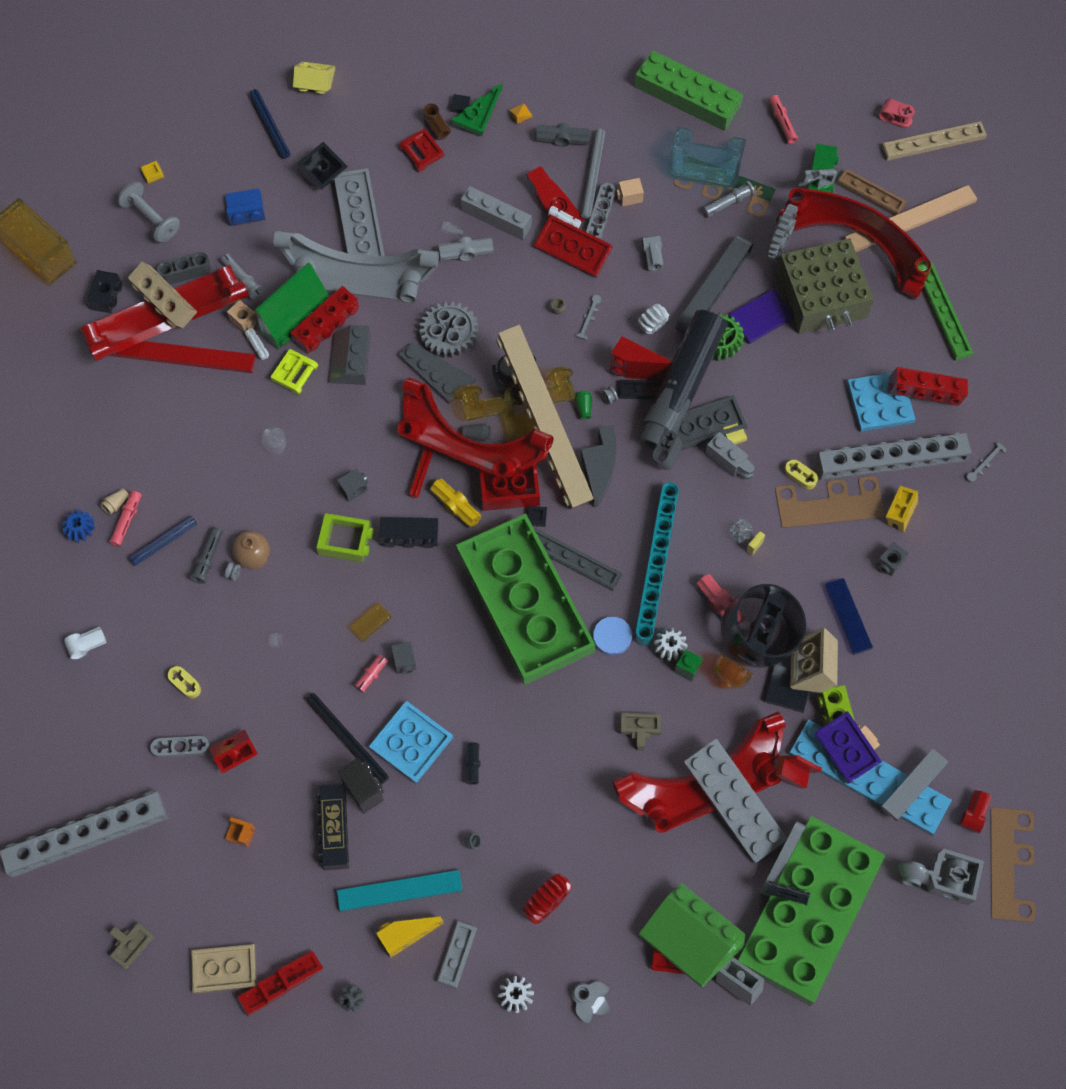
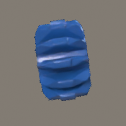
M78 509L76 514L71 511L70 517L64 516L66 521L62 522V527L64 528L62 532L70 541L74 539L78 543L81 538L86 541V536H92L91 531L95 530L94 519L86 511L82 513Z

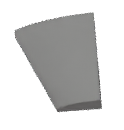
M833 168L806 170L799 173L796 182L798 187L815 182L817 188L833 184L837 173Z

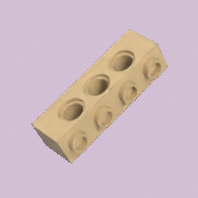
M141 262L128 277L132 282V287L139 292L141 291L144 294V299L151 304L153 303L156 306L155 310L161 315H165L168 318L167 322L173 327L179 326L184 328L197 313L151 265Z

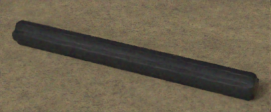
M311 693L306 698L307 702L380 784L387 782L389 779L388 774L315 693Z

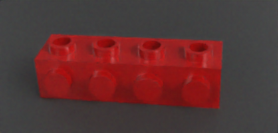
M341 286L290 332L292 341L307 354L315 351L324 339H328L336 328L341 327L345 323L347 318L356 314L359 309L358 298Z
M896 367L889 377V394L959 406L968 396V379Z

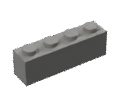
M469 186L461 198V209L463 212L521 240L525 239L532 228V215Z

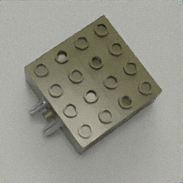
M851 238L781 254L777 276L789 309L794 314L793 320L798 334L827 327L831 332L835 330V325L844 323L849 328L852 326V321L868 318L874 299Z

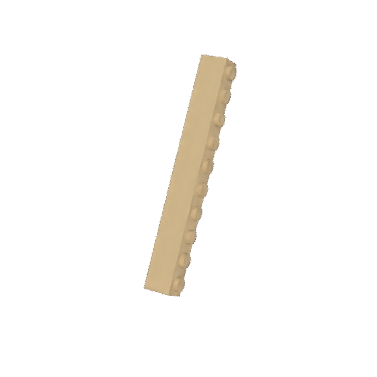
M520 324L498 333L497 345L500 350H504L506 366L511 367L513 372L511 374L512 380L515 385L518 384L521 390L518 391L522 402H526L528 407L526 413L529 419H533L535 423L533 429H538L554 437L553 445L548 452L550 459L548 464L551 471H555L557 475L555 481L558 488L563 489L565 494L563 500L566 506H570L573 509L594 499Z

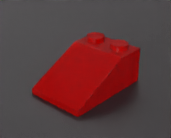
M621 336L611 352L610 371L616 376H622L627 379L663 380L671 360Z

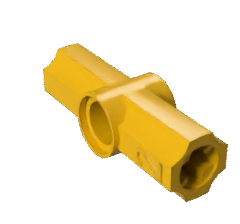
M442 478L433 483L430 491L443 503L450 514L459 517L469 528L474 527L479 522L481 514L468 503L467 498L460 491H455Z

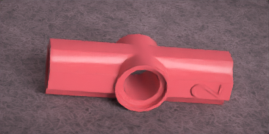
M710 574L705 575L696 583V586L708 599L711 609L722 617L725 609L733 599L728 591L722 590ZM738 610V625H741L745 621V617Z

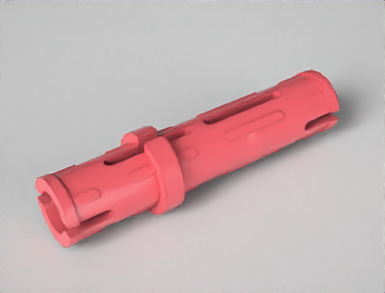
M778 95L771 96L769 103L774 111L773 115L777 118L788 144H793L798 140V136L786 114L787 110L783 107Z
M130 491L128 500L122 506L123 511L109 540L110 544L117 547L121 546L130 522L137 513L136 508L142 497L141 493Z

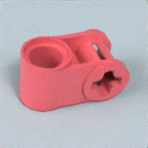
M886 99L879 113V118L884 122L907 128L912 124L915 110L911 105L894 99Z

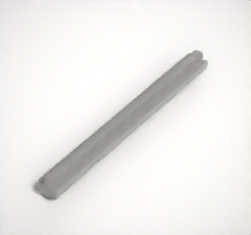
M598 128L594 135L581 217L589 219L592 215L605 138V130Z

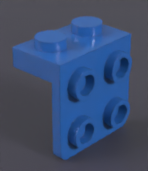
M260 189L226 194V210L230 226L266 220Z

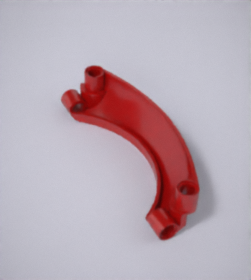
M794 188L789 192L786 208L789 204L798 207L793 231L813 226L832 225L845 227L863 234L877 244L890 260L897 277L899 291L915 300L918 298L930 273L931 262L914 240L896 223L874 208L845 196L803 188ZM794 196H800L801 200L794 201L792 198ZM783 208L776 219V222H778L780 216H783V213L785 212L786 208ZM925 265L927 270L921 271L918 269V266Z
M231 265L174 288L197 311L191 320L249 297L245 284L236 279ZM145 300L101 320L80 327V330L96 362L174 327L167 322L168 318L165 315H161L155 310L156 306L153 303L151 304Z

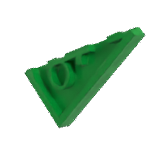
M503 84L495 86L487 95L481 96L471 106L465 108L460 115L454 116L451 124L482 136L502 91Z

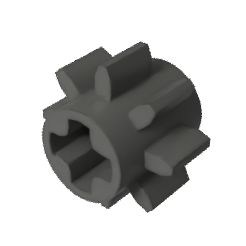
M350 984L342 988L343 992L338 994L340 1006L347 1012L351 1009L353 1012L361 1009V1004L365 1003L363 990L357 987V985L351 987Z

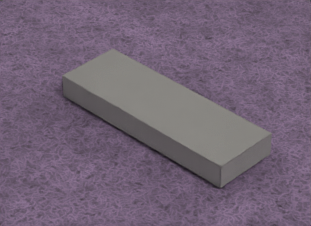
M457 921L437 979L438 983L458 988L477 927Z

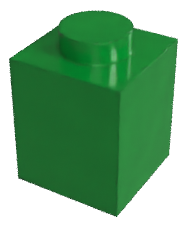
M686 649L676 665L675 673L692 682L702 665L703 658Z

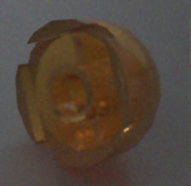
M721 653L713 665L714 676L719 680L717 684L726 690L729 687L734 689L744 687L753 676L751 671Z

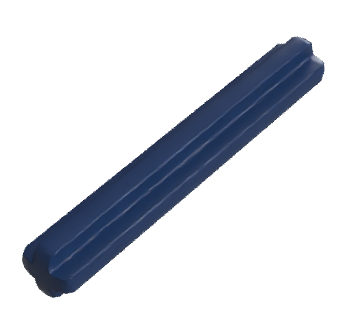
M192 516L187 517L129 556V560L134 566L138 565L197 525L196 520Z

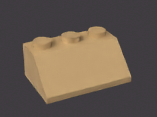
M824 627L806 635L801 645L791 655L790 687L792 689L821 693L837 686L838 640Z

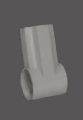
M660 235L642 237V250L646 256L648 270L652 272L659 271L663 268Z

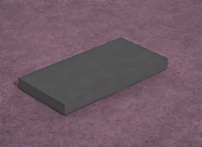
M732 395L688 410L677 435L683 443L682 451L710 442L719 432L726 436V434L735 431L746 430L748 426L735 396ZM736 423L738 424V426H735V427H732V428H729V429H726V430L723 429L724 427H727V426H730V425H733V424H736Z

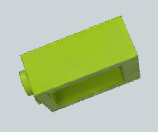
M325 513L316 547L318 555L363 563L365 556L368 557L370 546L368 541L373 537L374 528H371L369 520ZM334 524L363 529L358 550L329 546Z

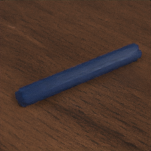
M257 89L251 90L250 96L283 159L289 158L291 156L290 151L261 94Z

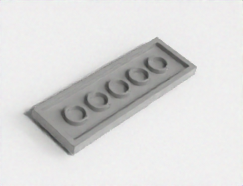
M369 169L342 172L335 178V185L348 254L384 257Z
M717 738L683 761L753 863H757L787 840L785 834Z

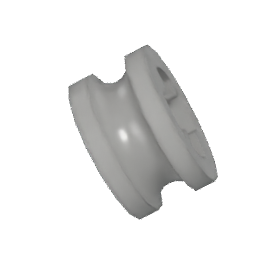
M609 386L607 390H602V395L607 404L610 405L612 401H618L617 393L612 386Z
M230 562L225 571V578H231V580L235 581L239 576L241 565H234L233 562Z

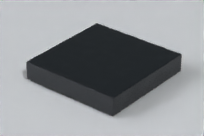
M774 665L765 703L803 713L809 691L792 689L790 687L791 668Z

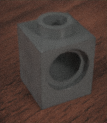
M357 468L337 479L339 488L348 501L368 491V479L364 473L360 474Z
M893 542L879 558L876 565L880 571L892 577L905 562L909 553ZM887 558L894 559L896 563L889 562Z
M411 641L391 645L397 674H409L416 670Z

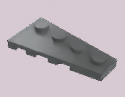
M414 343L410 344L399 354V357L448 404H451L476 382L475 377Z

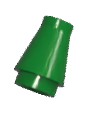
M589 391L577 392L574 400L580 414V419L592 418V395H590Z

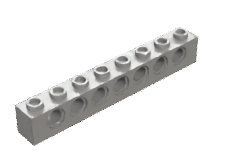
M952 433L949 436L935 435L925 439L918 437L910 441L880 442L871 446L863 444L855 448L825 449L819 452L816 461L820 480L966 462L969 460L972 452L967 433ZM945 446L950 447L952 450L946 449ZM908 451H913L915 455L910 454ZM889 453H893V454H895L897 457H893V456H891ZM852 458H857L860 462H856ZM835 460H838V461H840L842 464H837V463H835L834 461H835Z
M152 791L145 793L142 798L137 800L129 799L121 806L108 807L104 809V812L97 815L95 813L89 814L81 821L68 822L64 825L65 827L49 829L41 836H30L25 839V842L9 844L0 851L6 874L13 878L169 818L161 795L158 792ZM142 807H148L145 814L139 815V810ZM123 814H128L126 821L119 822ZM108 821V826L101 830V823ZM89 829L86 836L80 837L82 830ZM69 836L67 843L60 844L63 837ZM48 843L49 848L45 852H41V847ZM29 851L28 857L21 859L22 853Z

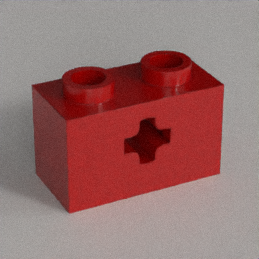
M245 729L209 748L222 774L258 755Z

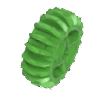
M728 314L725 317L721 316L726 321L727 328L713 355V358L714 356L717 357L718 361L721 357H724L725 360L728 359V355L733 357L735 352L738 353L743 345V327H739V321L734 322V317L729 319ZM731 338L734 339L731 343L727 345L725 344Z

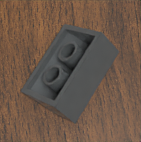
M350 325L334 333L329 383L366 385L371 341L369 326Z

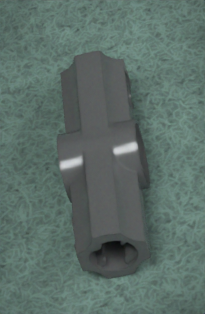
M560 123L557 126L538 125L536 141L555 142L556 145L566 147L570 143L588 145L590 129L571 128L567 123Z

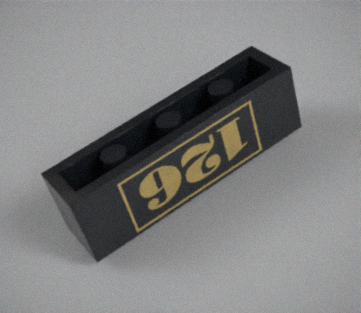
M344 784L320 786V792L316 793L317 805L320 804L321 812H317L318 824H321V832H318L319 845L322 844V852H319V865H323L325 871L349 869L346 787Z

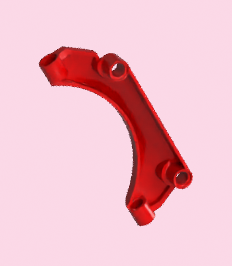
M410 377L403 384L402 391L405 393L403 398L404 420L397 427L398 433L401 436L497 477H512L517 468L525 470L546 459L553 445L554 437L538 429L532 430L519 439L501 444H485L471 440L456 431L445 420L427 384ZM504 464H505V466H506V471H505V473H503V470H502V467H503Z
M779 711L756 720L742 742L729 754V757L755 793L775 786L782 780L775 776L777 766L774 761L779 757L784 734L783 729L786 727ZM632 772L612 781L620 802L640 816L647 814L648 819L659 833L667 832L670 829L716 810L692 775L675 779H658Z

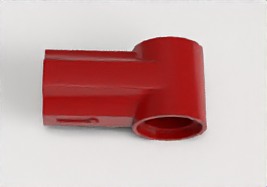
M978 790L973 792L968 809L965 810L962 816L960 826L980 834L985 824V814L992 798L988 793Z

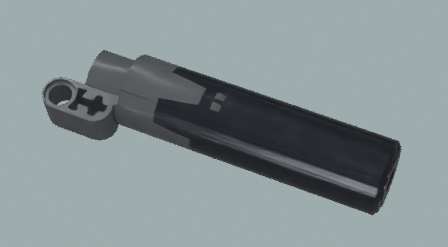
M701 309L696 310L643 421L646 427L640 439L648 448L654 450L653 459L663 470L671 469L679 456L683 443L678 437L677 432L727 328L726 321L709 310Z

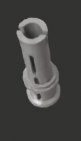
M746 181L741 187L733 188L728 195L703 207L704 214L710 217L734 203H741L748 196H754L755 190L753 185Z
M225 254L228 259L223 256L221 258L222 264L225 266L231 265L236 279L245 284L251 299L258 298L262 294L263 288L255 283L251 275H247L230 254Z

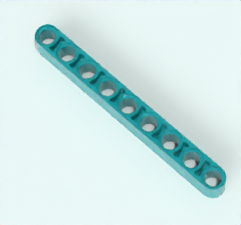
M672 482L665 483L661 490L635 640L641 646L649 645L653 639L679 493L678 486ZM672 492L674 495L668 496L665 493ZM669 509L671 512L664 513L662 510ZM660 526H665V527H667L668 529H667V530H661L659 527H660ZM661 543L665 547L659 548L656 544ZM653 561H660L662 564L657 566L653 564ZM651 578H655V579H657L659 582H658V583H651L649 580H650ZM653 596L656 600L648 601L646 597ZM650 614L652 618L645 619L643 615ZM647 632L649 636L641 637L639 633Z

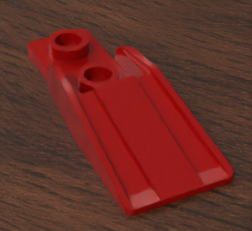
M542 166L527 174L528 179L535 187L537 200L547 215L550 207L554 206L558 208V211L562 210L573 216V219L576 218L581 223L584 221V218L581 217L574 204L560 187L549 178Z

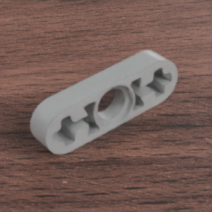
M204 736L158 738L152 742L150 748L157 758L193 757L206 755L210 751V743ZM179 742L186 744V748L182 752L175 750V746ZM189 742L193 746H198L199 742H203L205 746L202 747V750H199L197 747H191L192 751H190ZM169 743H171L172 752L166 748L162 749L159 753L156 748H159V744H162L164 747H170Z

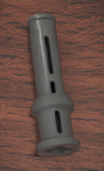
M218 527L211 528L200 558L196 559L195 569L189 576L192 581L199 584L206 583V575L208 570L212 568L211 560L223 533L222 529Z

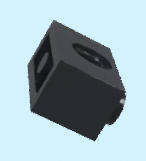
M96 271L86 300L90 310L112 313L113 307L117 305L118 292L122 290V281L117 273Z

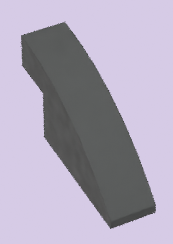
M614 425L599 428V446L581 449V460L589 489L594 498L592 500L594 507H598L604 498L615 468L616 435Z

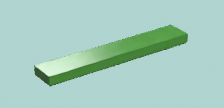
M931 262V270L923 290L955 361L973 355V350L935 266ZM919 265L918 269L921 271L927 270V267L925 265Z

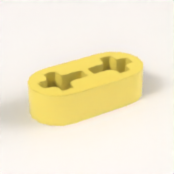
M797 460L787 462L785 474L788 478L805 489L810 490L816 486L818 476L814 471ZM795 466L797 470L791 472L790 469ZM809 477H811V478H812V481H809V482L807 483V482L805 481L806 478L808 479Z
M179 666L169 670L168 679L182 694L191 699L199 696L201 687L187 671ZM175 673L181 675L183 679L182 682L178 678L174 677ZM187 683H188L191 687L194 686V688H195V691H194V692L188 690V688L186 687V684H187Z

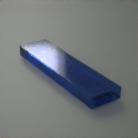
M841 578L826 583V590L853 655L872 650L873 646L845 579Z

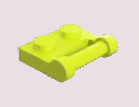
M289 349L270 378L271 381L299 395L303 385L313 370L317 369L318 364L314 360ZM302 365H306V369L296 384L292 383Z

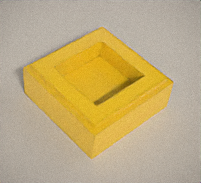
M157 161L140 167L148 184L164 177Z

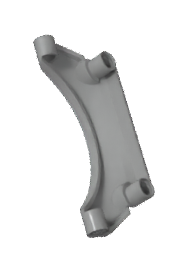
M277 230L274 233L273 240L274 247H279L289 263L295 265L296 273L309 262L326 291L336 292L343 286L353 295L398 300L408 303L416 301L419 282L427 280L437 269L439 252L414 249L403 254L384 257L348 254L320 245L299 233Z

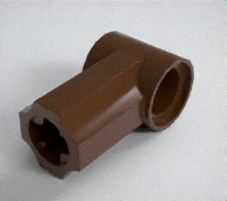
M433 103L427 104L424 107V123L431 128L437 139L447 138L451 133V129L439 113L438 106Z

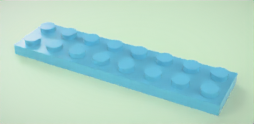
M809 719L789 755H799L821 767L822 774L880 807L909 776L882 761L865 774L847 784L814 735V732L822 727ZM927 786L900 818L933 836L952 800Z

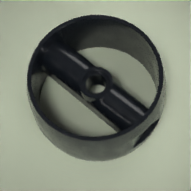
M760 584L744 590L729 603L721 620V635L728 651L741 663L757 668L776 665L791 656L801 645L806 633V617L799 601L786 589L773 584ZM745 598L762 599L763 603L756 619L751 623V631L746 640L738 625L737 616L740 602ZM782 614L788 628L787 647L781 655L765 654ZM761 623L765 625L766 629L761 626Z

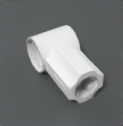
M100 627L83 634H72L64 639L71 659H79L85 656L87 651L107 643Z

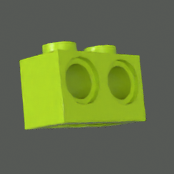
M845 685L830 688L821 692L819 697H817L819 708H822L824 712L822 716L824 726L834 720V715L841 716L847 711L854 719ZM828 697H834L837 703H831Z

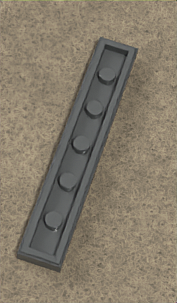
M533 527L550 559L611 591L615 589L622 577L621 572Z

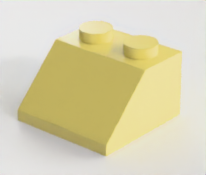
M302 61L294 66L293 87L298 88L299 91L311 89L315 90V93L324 94L325 91L331 89L335 66Z

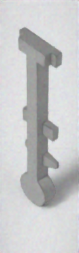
M599 295L592 297L593 304L587 307L590 310L589 314L584 315L586 321L581 333H576V338L587 341L588 337L584 334L590 320L594 321L595 317H592L593 312H598V309L595 307L601 302Z
M996 442L994 446L997 448L986 460L981 459L979 461L982 464L978 468L973 467L975 471L967 474V481L975 482L976 475H983L981 470L985 466L989 468L991 466L989 462L1000 450L1005 453L1007 451L1006 448L999 442Z

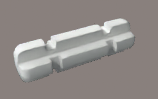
M554 206L550 207L548 216L551 214L577 228L580 227V220L573 219V216L562 210L558 211V208Z
M253 328L246 330L245 336L250 341L260 360L267 359L269 353L264 348L258 335H256Z

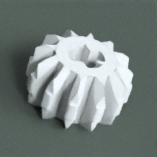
M654 304L642 314L638 320V325L647 334H653L665 325L669 314L660 304Z
M671 628L670 632L663 629V634H657L658 640L654 641V645L657 646L655 652L661 653V659L667 656L668 662L671 661V657L677 661L679 655H683L688 644L684 643L686 636H681V630L674 633V628Z
M513 976V983L508 978L505 979L508 987L500 985V989L504 993L498 994V998H506L501 1002V1006L509 1003L507 1007L508 1012L512 1010L513 1006L516 1013H519V1006L526 1011L527 1006L525 1002L528 1004L533 1002L528 997L533 996L534 991H527L531 988V983L523 985L525 983L524 977L521 978L519 983L517 982V976ZM514 990H518V993H522V995H519L518 999H514V996H510V994L514 993Z

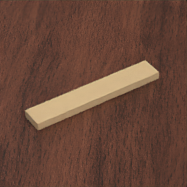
M979 121L882 143L881 147L888 161L986 139L987 134L982 122Z

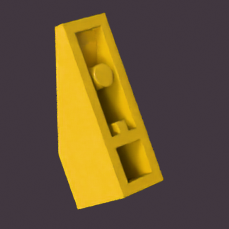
M441 916L396 921L391 924L387 922L379 928V932L376 934L392 958L444 924Z

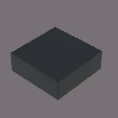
M454 94L450 112L462 113L465 108L469 107L471 97Z
M528 506L527 517L532 526L546 527L547 507Z

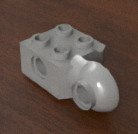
M943 849L932 859L929 870L925 869L926 867L918 862L907 861L906 863L898 864V871L903 878L902 883L905 885L919 888L921 884L927 886L929 893L970 905L976 901L984 861Z

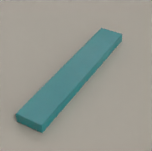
M460 870L337 890L340 912L463 892Z

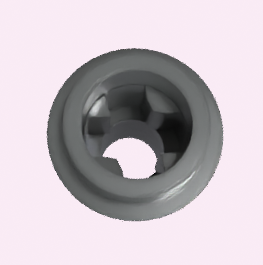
M486 423L464 426L463 435L480 441L490 440L491 427L486 425Z

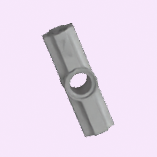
M463 237L454 243L438 245L441 261L458 258L462 261H469L475 258V256L494 253L491 237L474 240L470 237Z

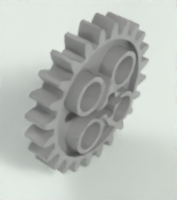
M789 204L783 216H780L774 228L776 232H773L769 243L768 260L776 262L780 253L785 250L790 240L788 236L792 234L796 223L797 206Z
M446 301L444 306L437 303V309L431 306V312L426 311V317H422V323H420V336L422 342H425V347H430L431 353L437 350V356L443 352L444 357L448 353L454 357L455 352L460 356L461 350L468 352L467 346L472 348L473 342L477 341V336L479 335V326L476 323L477 317H473V311L468 312L467 306L462 309L461 303L455 306L454 301L449 306Z

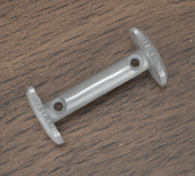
M132 182L126 185L119 194V205L122 208L134 205L157 228L154 232V239L157 242L162 243L173 238L179 229V219L172 216L164 220L141 198L144 187L140 182Z

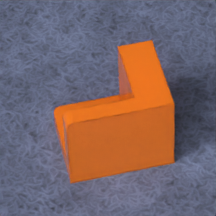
M230 817L229 822L231 825L225 839L248 848L255 832L254 825Z

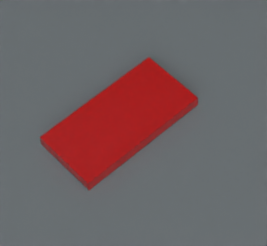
M551 214L533 245L535 248L597 278L613 249L612 244Z

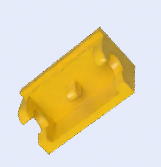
M903 486L899 487L886 515L890 527L896 524L899 531L905 532L918 503V491Z

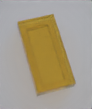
M378 602L352 624L350 630L364 642L388 622L392 615Z

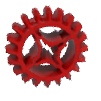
M561 873L552 876L537 889L523 907V913L526 915V918L533 924H539L563 902L572 890V884Z

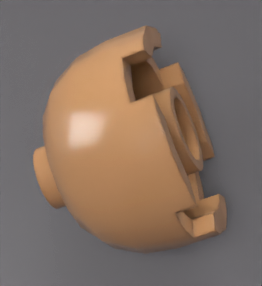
M245 531L240 533L233 541L232 555L235 562L241 565V568L255 570L268 562L271 548L268 540L262 533Z

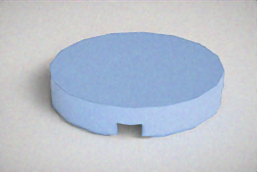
M607 617L596 625L593 639L596 647L602 653L607 655L621 654L631 644L632 630L623 619Z

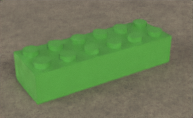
M653 50L635 76V88L723 131L727 129L742 105V93Z

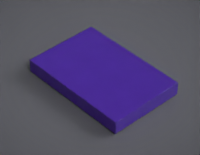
M772 289L730 313L728 318L734 317V322L739 321V327H743L745 340L751 344L792 320L794 314L776 291Z
M848 711L814 732V735L847 784L882 762Z

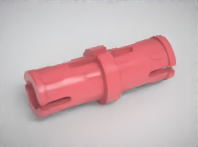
M380 654L377 655L369 668L366 667L364 669L365 673L354 684L359 689L362 683H364L360 688V691L363 693L371 682L379 677V672L388 663L385 658L382 660L383 656Z

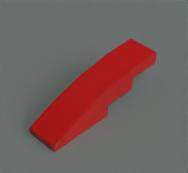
M311 951L280 968L272 976L257 983L256 987L239 995L237 1000L248 1017L323 970V967L315 953Z

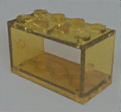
M18 198L0 212V238L3 244L49 286L77 264L67 240L22 199Z

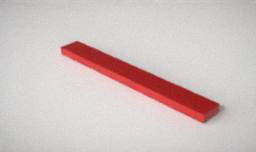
M142 341L110 355L253 373L256 359L255 354Z

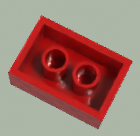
M536 464L525 470L517 468L515 474L509 478L497 477L479 469L483 511L540 506ZM505 465L502 467L503 473L506 471Z

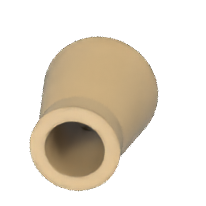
M121 488L119 491L102 499L103 502L100 503V506L108 515L115 514L129 497V494Z

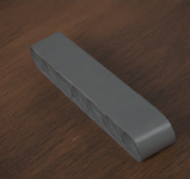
M739 235L734 238L680 316L675 329L685 334L696 310L704 309L710 311L751 252L754 243Z

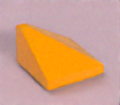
M524 103L509 110L517 124L532 118V114Z

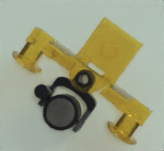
M502 356L497 363V369L496 365H492V374L497 392L504 394V399L501 400V397L479 399L478 397L482 394L483 390L475 384L462 386L456 391L455 396L458 400L464 402L462 405L465 421L501 414L507 439L510 442L534 430L533 426H535L533 419H529L527 413L513 414V404L521 405L524 402L520 399L518 391L521 390L518 384L515 385L512 380V369L506 366L504 356ZM559 366L553 368L546 375L547 381L554 383V385L546 387L553 404L574 400L575 392L572 381L569 380L573 371L569 367Z

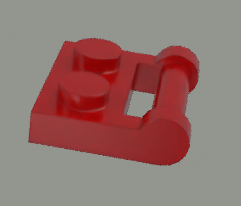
M425 128L399 144L400 149L407 153L419 172H422L427 166L444 157L443 150ZM414 144L424 159L420 160L410 146Z

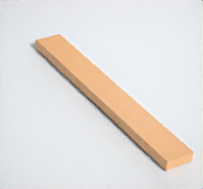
M967 185L889 219L906 232L975 203L977 197L970 186ZM859 232L845 236V239L851 238L855 252L875 245L871 239Z

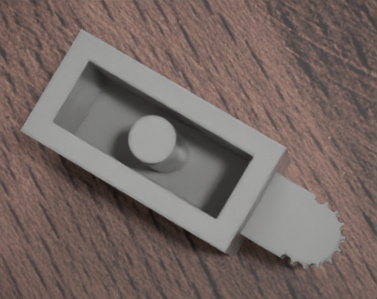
M719 432L707 444L705 454L734 477L738 473L745 479L752 478L755 467L747 460L748 454Z
M734 957L715 975L717 983L749 1006L763 992L764 978Z

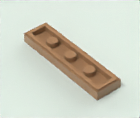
M847 168L836 183L894 216L900 214L907 204L906 200Z

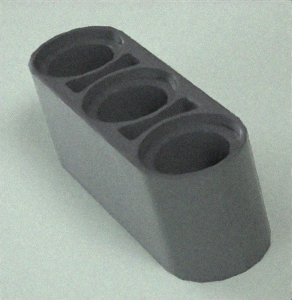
M203 252L165 261L157 267V272L170 285L206 275L211 270L209 258Z

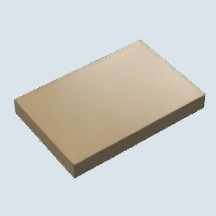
M255 944L191 950L192 991L194 994L256 987Z

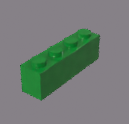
M817 143L811 170L834 169V165H838L839 154H836L838 147ZM813 182L808 184V189L833 193L834 184L817 188L816 183Z

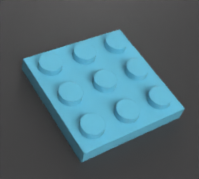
M892 373L849 379L847 381L860 432L915 423L916 419L910 398L889 394V377Z
M406 701L370 744L369 749L417 784L454 737Z

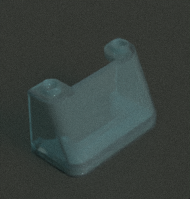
M677 126L671 147L668 173L676 179L732 188L738 181L746 139L734 137L729 140L727 148L693 142V133L690 129Z

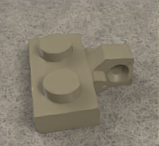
M621 713V734H632V739H637L636 750H645V739H650V735H661V714Z
M139 923L136 924L131 932L126 930L122 933L118 928L114 927L110 934L118 941L115 943L117 948L110 957L128 970L155 936Z

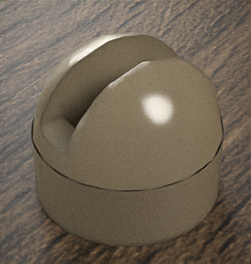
M555 298L552 300L551 308L555 313L561 314L566 310L564 299Z

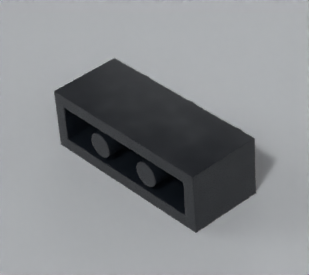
M381 517L380 543L388 548L403 546L405 548H413L414 546H422L424 548L438 547V518Z

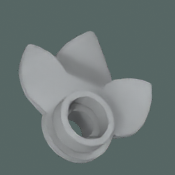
M593 982L590 985L580 983L574 987L572 998L577 1003L576 1013L583 1022L589 1024L593 1014L605 1015L610 1012L608 1002L603 997L608 992L609 987L604 983ZM580 991H585L587 996L585 998H580L578 993Z

